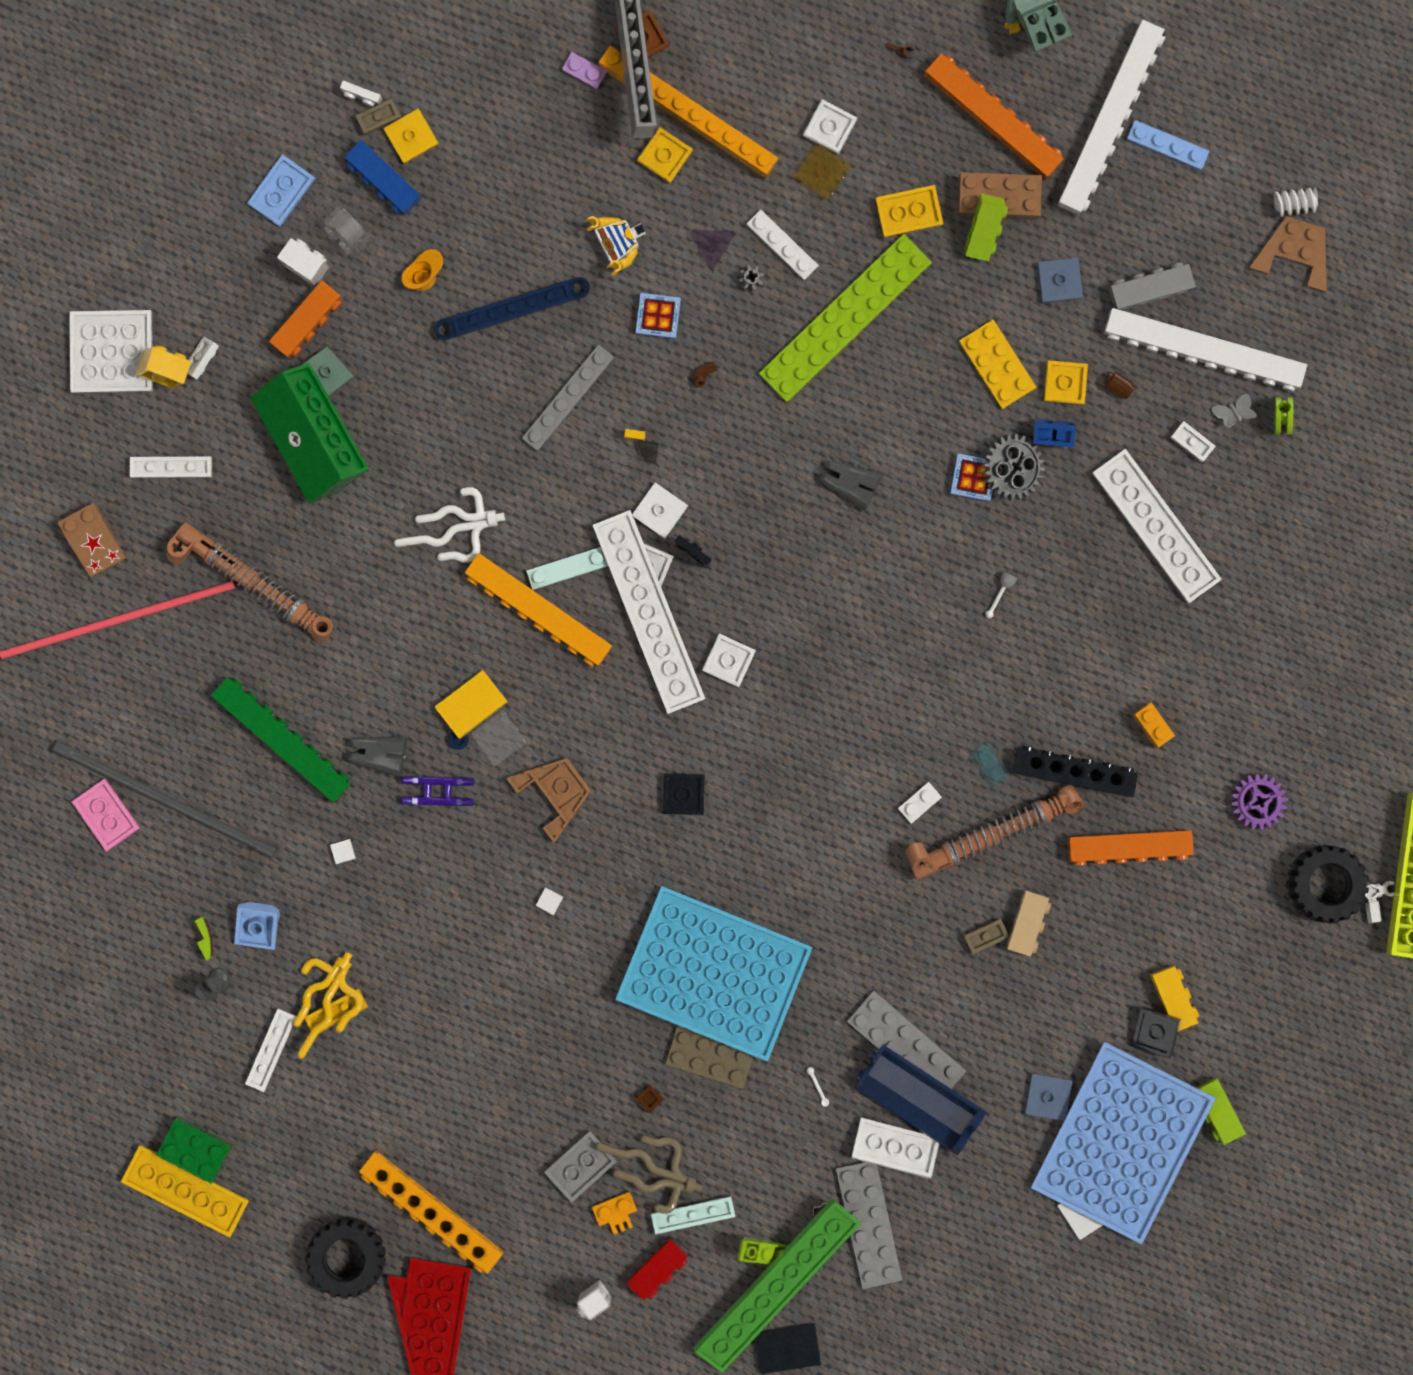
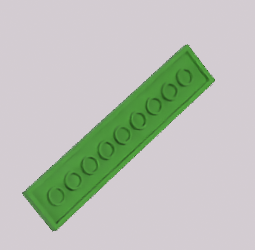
M832 1198L693 1347L694 1352L723 1373L861 1225V1222Z

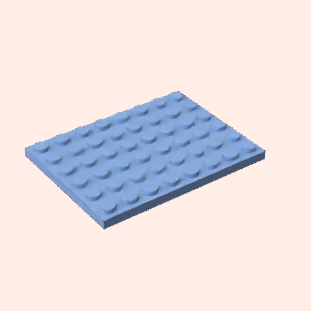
M1104 1041L1031 1188L1142 1244L1216 1098Z

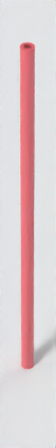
M234 581L223 583L0 651V657L5 659L235 589L236 587Z

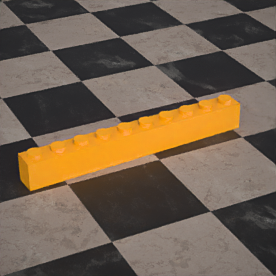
M609 46L599 61V67L625 84L621 52ZM649 72L653 103L764 178H768L778 163L777 156Z

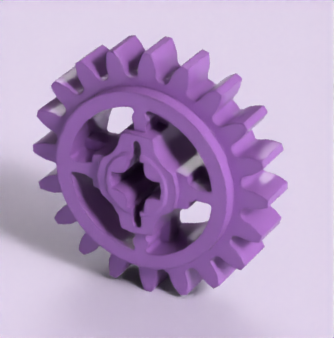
M1255 774L1254 780L1248 775L1246 776L1247 783L1244 780H1240L1239 782L1242 787L1234 786L1238 793L1231 794V797L1235 798L1236 801L1230 803V805L1237 807L1232 813L1240 814L1237 817V821L1244 818L1243 826L1251 823V829H1255L1258 824L1260 830H1263L1264 824L1271 828V821L1278 824L1279 821L1276 817H1284L1280 810L1287 809L1286 806L1282 805V802L1288 801L1287 798L1281 797L1286 790H1278L1281 783L1274 785V777L1267 781V774H1264L1261 779L1259 774ZM1257 785L1267 787L1271 793L1263 794L1258 790ZM1249 789L1250 799L1243 803L1245 793ZM1257 797L1262 799L1267 798L1263 800V802H1261V806L1252 805L1257 801ZM1274 800L1273 810L1268 814V805ZM1254 809L1260 814L1261 818H1254L1247 811Z

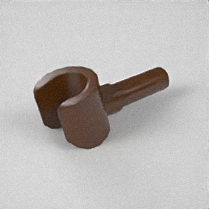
M890 43L886 44V48L898 51L905 59L912 57L906 54V49L915 50L911 45L903 48Z

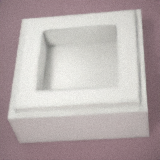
M351 839L330 845L335 864L356 859Z
M545 887L536 906L554 915L563 896Z

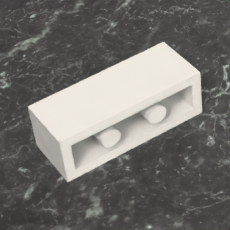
M599 1280L580 1293L577 1309L583 1318L587 1316L591 1320L610 1306L612 1296Z

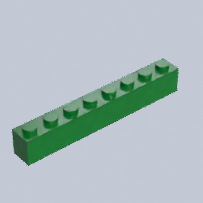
M227 677L211 696L327 798L336 803L352 785L348 782L350 778L343 771L338 773L333 769L335 764L328 758L323 760L318 755L320 751L312 744L307 746L303 742L305 738L297 731L292 733L287 728L289 724L281 717L277 720L272 715L274 711L266 704L261 706L257 702L259 698L251 691L246 693L241 688L243 684L235 677L233 679Z

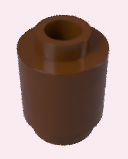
M1117 371L1114 373L1110 372L1104 380L1105 388L1119 398L1128 399L1135 388L1131 380Z

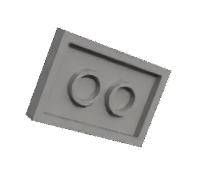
M591 1131L587 1132L544 1172L571 1203L617 1162L613 1155L596 1150V1144L601 1142Z

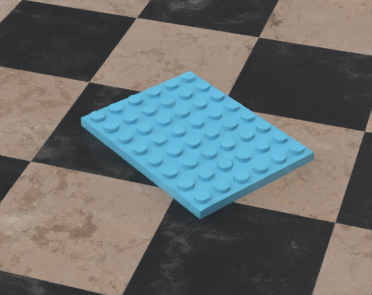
M661 886L615 1000L768 1062L813 947Z

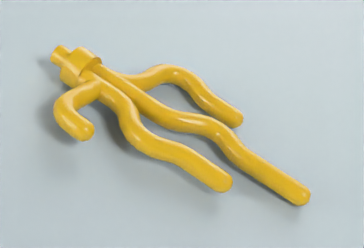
M345 952L342 958L338 957L333 966L320 959L313 958L308 960L301 969V973L306 975L313 966H316L327 972L328 975L323 981L314 983L305 990L302 1007L293 1021L294 1027H299L309 1012L312 994L327 987L329 989L323 999L324 1020L310 1031L298 1052L300 1059L306 1056L317 1035L331 1024L333 1019L331 1000L338 988L355 1000V1006L347 1011L337 1024L336 1031L338 1033H341L349 1020L357 1016L362 1010L363 998L361 994L349 987L345 982L346 974L352 966L349 961L353 955Z

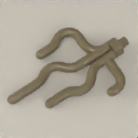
M642 1135L640 1138L642 1143L651 1146L661 1147L670 1145L673 1147L672 1171L655 1166L648 1153L641 1149L626 1151L602 1143L596 1144V1150L625 1159L639 1157L644 1161L651 1173L667 1178L659 1180L654 1184L646 1185L639 1177L620 1170L613 1172L615 1178L633 1183L638 1190L644 1193H653L664 1187L672 1188L673 1191L669 1204L666 1206L656 1204L654 1206V1210L658 1213L668 1214L675 1210L680 1192L692 1195L693 1191L699 1193L702 1191L703 1185L697 1184L695 1178L685 1176L680 1172L679 1163L682 1156V1148L680 1143L672 1137L657 1139Z

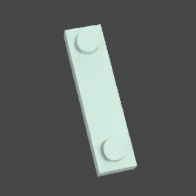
M599 547L526 571L532 590L608 567L609 565L602 548Z
M728 1196L678 1207L668 1214L651 1213L655 1234L733 1218L735 1217L732 1198Z

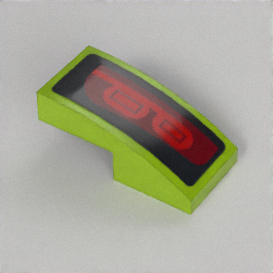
M204 916L195 920L204 938L197 942L207 961L213 958L214 950L211 930Z

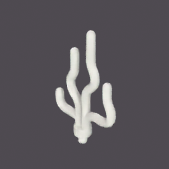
M473 487L462 488L460 490L462 496L472 495L474 497L476 513H467L455 505H447L435 513L418 515L415 517V521L417 523L440 520L446 514L453 513L465 521L472 522L451 526L441 538H433L428 535L396 539L394 545L396 547L426 543L431 546H442L448 543L455 533L472 530V552L465 555L451 551L439 553L437 556L439 561L457 560L462 563H469L480 553V532L484 528L498 526L499 521H505V514H496V510L484 511L481 493Z

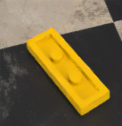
M356 989V991H358V992L361 994L362 998H363V1007H362V1010H361V1011H363V1010H365V1009H367V1008H369V1007H368V1005H367V1003H366V1001H365V999H364V997H363V995H362L360 989ZM345 995L331 1003L333 1019L328 1028L322 1032L337 1025L341 1017L355 1006V1000L352 997ZM323 1008L305 1017L310 1031L324 1020L325 1013Z

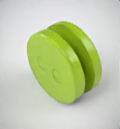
M1281 397L1275 398V435L1281 434V425H1286V435H1292V397H1287V401H1281Z

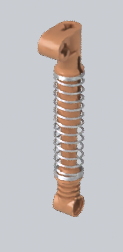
M185 522L168 542L166 557L171 563H182L193 551L202 557L207 565L212 568L215 566L219 569L218 573L222 571L225 573L224 577L229 576L232 578L231 582L236 581L238 583L237 586L242 585L244 591H251L253 589L250 595H253L255 591L259 593L257 600L261 596L266 598L263 603L264 605L268 600L273 603L270 609L274 605L279 607L276 614L280 610L286 612L283 618L287 616L286 620L291 624L296 623L300 627L304 626L303 629H308L307 632L311 634L315 641L325 642L330 638L333 625L329 618L317 616V613L309 610L302 599L295 602V595H291L288 598L289 590H285L282 593V585L275 588L276 581L269 583V576L263 578V572L258 573L256 567L251 568L250 563H244L243 558H237V553L231 554V550L224 549L222 543L214 542L189 523ZM179 542H181V550L177 551L179 548ZM317 627H324L327 631L319 632Z
M1068 785L1058 791L1057 798L1055 796L1052 797V800L1048 798V802L1046 800H1038L1031 804L1033 809L1029 811L1024 806L1026 812L1021 814L1017 810L1018 816L1013 817L1012 813H1010V820L1006 821L1003 816L1004 822L1001 824L995 819L996 826L988 823L987 827L983 828L981 826V830H973L974 833L970 835L966 833V836L963 838L959 836L957 841L952 839V843L945 842L941 848L927 853L922 843H914L906 848L905 855L918 881L948 866L960 865L961 860L967 861V858L970 856L974 858L977 853L981 855L983 850L989 851L990 847L996 848L998 843L1003 845V838L1010 842L1011 834L1015 838H1018V831L1025 835L1026 827L1032 832L1033 824L1040 828V822L1046 825L1051 822L1054 815L1055 817H1058V813L1062 815V811L1068 814L1076 813L1083 807L1084 803L1076 788Z

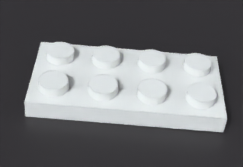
M861 1118L851 1159L931 1179L939 1143L922 1133Z

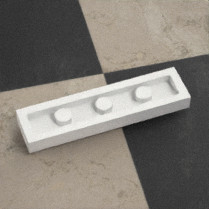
M761 209L746 224L804 281L819 266Z
M130 457V478H212V457Z
M279 1008L277 1009L245 1083L246 1085L265 1092L292 1030L296 1015Z

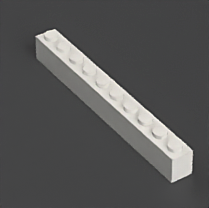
M1145 20L1141 21L1057 206L1077 215H1080L1082 211L1086 212L1091 202L1088 200L1090 192L1094 194L1099 182H1096L1099 174L1103 175L1107 164L1104 163L1107 156L1111 157L1116 147L1112 144L1115 138L1119 139L1124 128L1121 127L1123 120H1128L1132 109H1129L1131 102L1136 103L1140 91L1137 89L1140 83L1144 85L1148 77L1147 67L1148 65L1152 66L1157 57L1154 52L1157 47L1161 48L1165 37L1162 34L1165 29Z
M1114 308L1109 312L1103 333L1108 335L1107 338L1113 341L1122 339L1127 341V344L1130 346L1138 347L1143 345L1146 346V350L1157 353L1160 350L1166 352V356L1172 358L1184 357L1185 361L1197 364V361L1205 363L1207 368L1216 369L1219 367L1224 369L1225 373L1231 375L1240 373L1244 375L1243 378L1255 381L1257 378L1263 380V384L1269 386L1278 384L1283 386L1282 389L1290 392L1301 388L1308 365Z

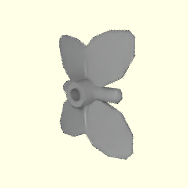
M1248 394L1239 397L1236 401V407L1233 404L1229 405L1230 408L1216 405L1211 409L1214 416L1218 419H1223V424L1226 428L1232 427L1236 421H1242V418L1252 419L1257 416L1250 409L1251 399Z

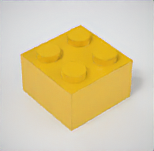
M156 345L142 352L135 375L174 389L184 384L191 361L187 360L186 356L182 354H171L167 352L166 348Z

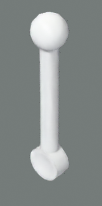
M808 1067L806 1072L814 1082L822 1099V1106L826 1107L829 1105V1100L825 1098L814 1075V1069Z

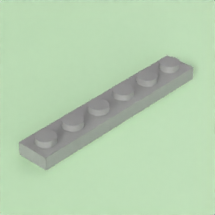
M598 344L522 439L536 451H539L613 361L614 356Z

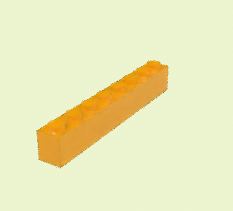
M480 553L477 554L465 571V574L468 575V581L475 586L478 583L484 586L483 591L491 597H494V595L502 599L500 603L508 609L513 606L518 610L517 615L524 620L528 618L535 622L533 626L544 632L545 629L551 633L550 638L559 644L561 641L568 645L566 649L577 655L579 652L585 656L583 661L592 667L595 664L600 666L613 647Z

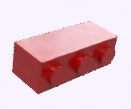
M670 1237L627 1280V1284L643 1301L647 1298L652 1299L658 1293L657 1288L662 1283L666 1285L673 1277L671 1274L676 1269L681 1270L687 1264L688 1254Z

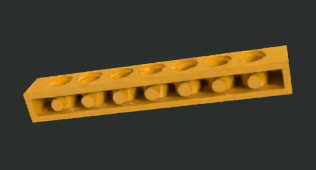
M377 1150L359 1171L364 1181L369 1184L372 1182L378 1186V1192L385 1197L389 1195L393 1198V1203L398 1208L407 1209L412 1219L416 1222L422 1221L426 1225L425 1229L433 1235L437 1233L441 1236V1241L446 1246L456 1248L458 1250L457 1254L464 1260L470 1259L474 1263L473 1267L479 1272L483 1273L485 1271L488 1274L503 1255V1250ZM379 1170L387 1172L388 1177L386 1180H380L377 1177ZM394 1183H401L404 1191L402 1193L395 1192L393 1189ZM410 1196H417L420 1200L419 1205H411L409 1202ZM428 1208L434 1209L436 1216L428 1218L425 1215V1210ZM443 1221L451 1223L452 1229L450 1231L442 1229L441 1223ZM465 1234L468 1237V1242L465 1244L459 1243L457 1236ZM477 1246L483 1248L484 1255L476 1256L473 1253V1248Z

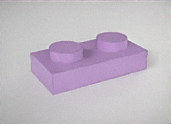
M571 52L562 68L563 72L598 90L607 74L606 70Z

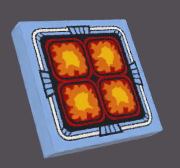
M641 293L636 334L676 339L681 298Z
M957 454L950 494L991 501L993 489H988L991 483L984 482L987 475L981 474L986 470L985 467L981 466V464L986 463V460L979 457Z

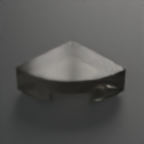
M638 440L641 455L647 461L656 464L658 443Z

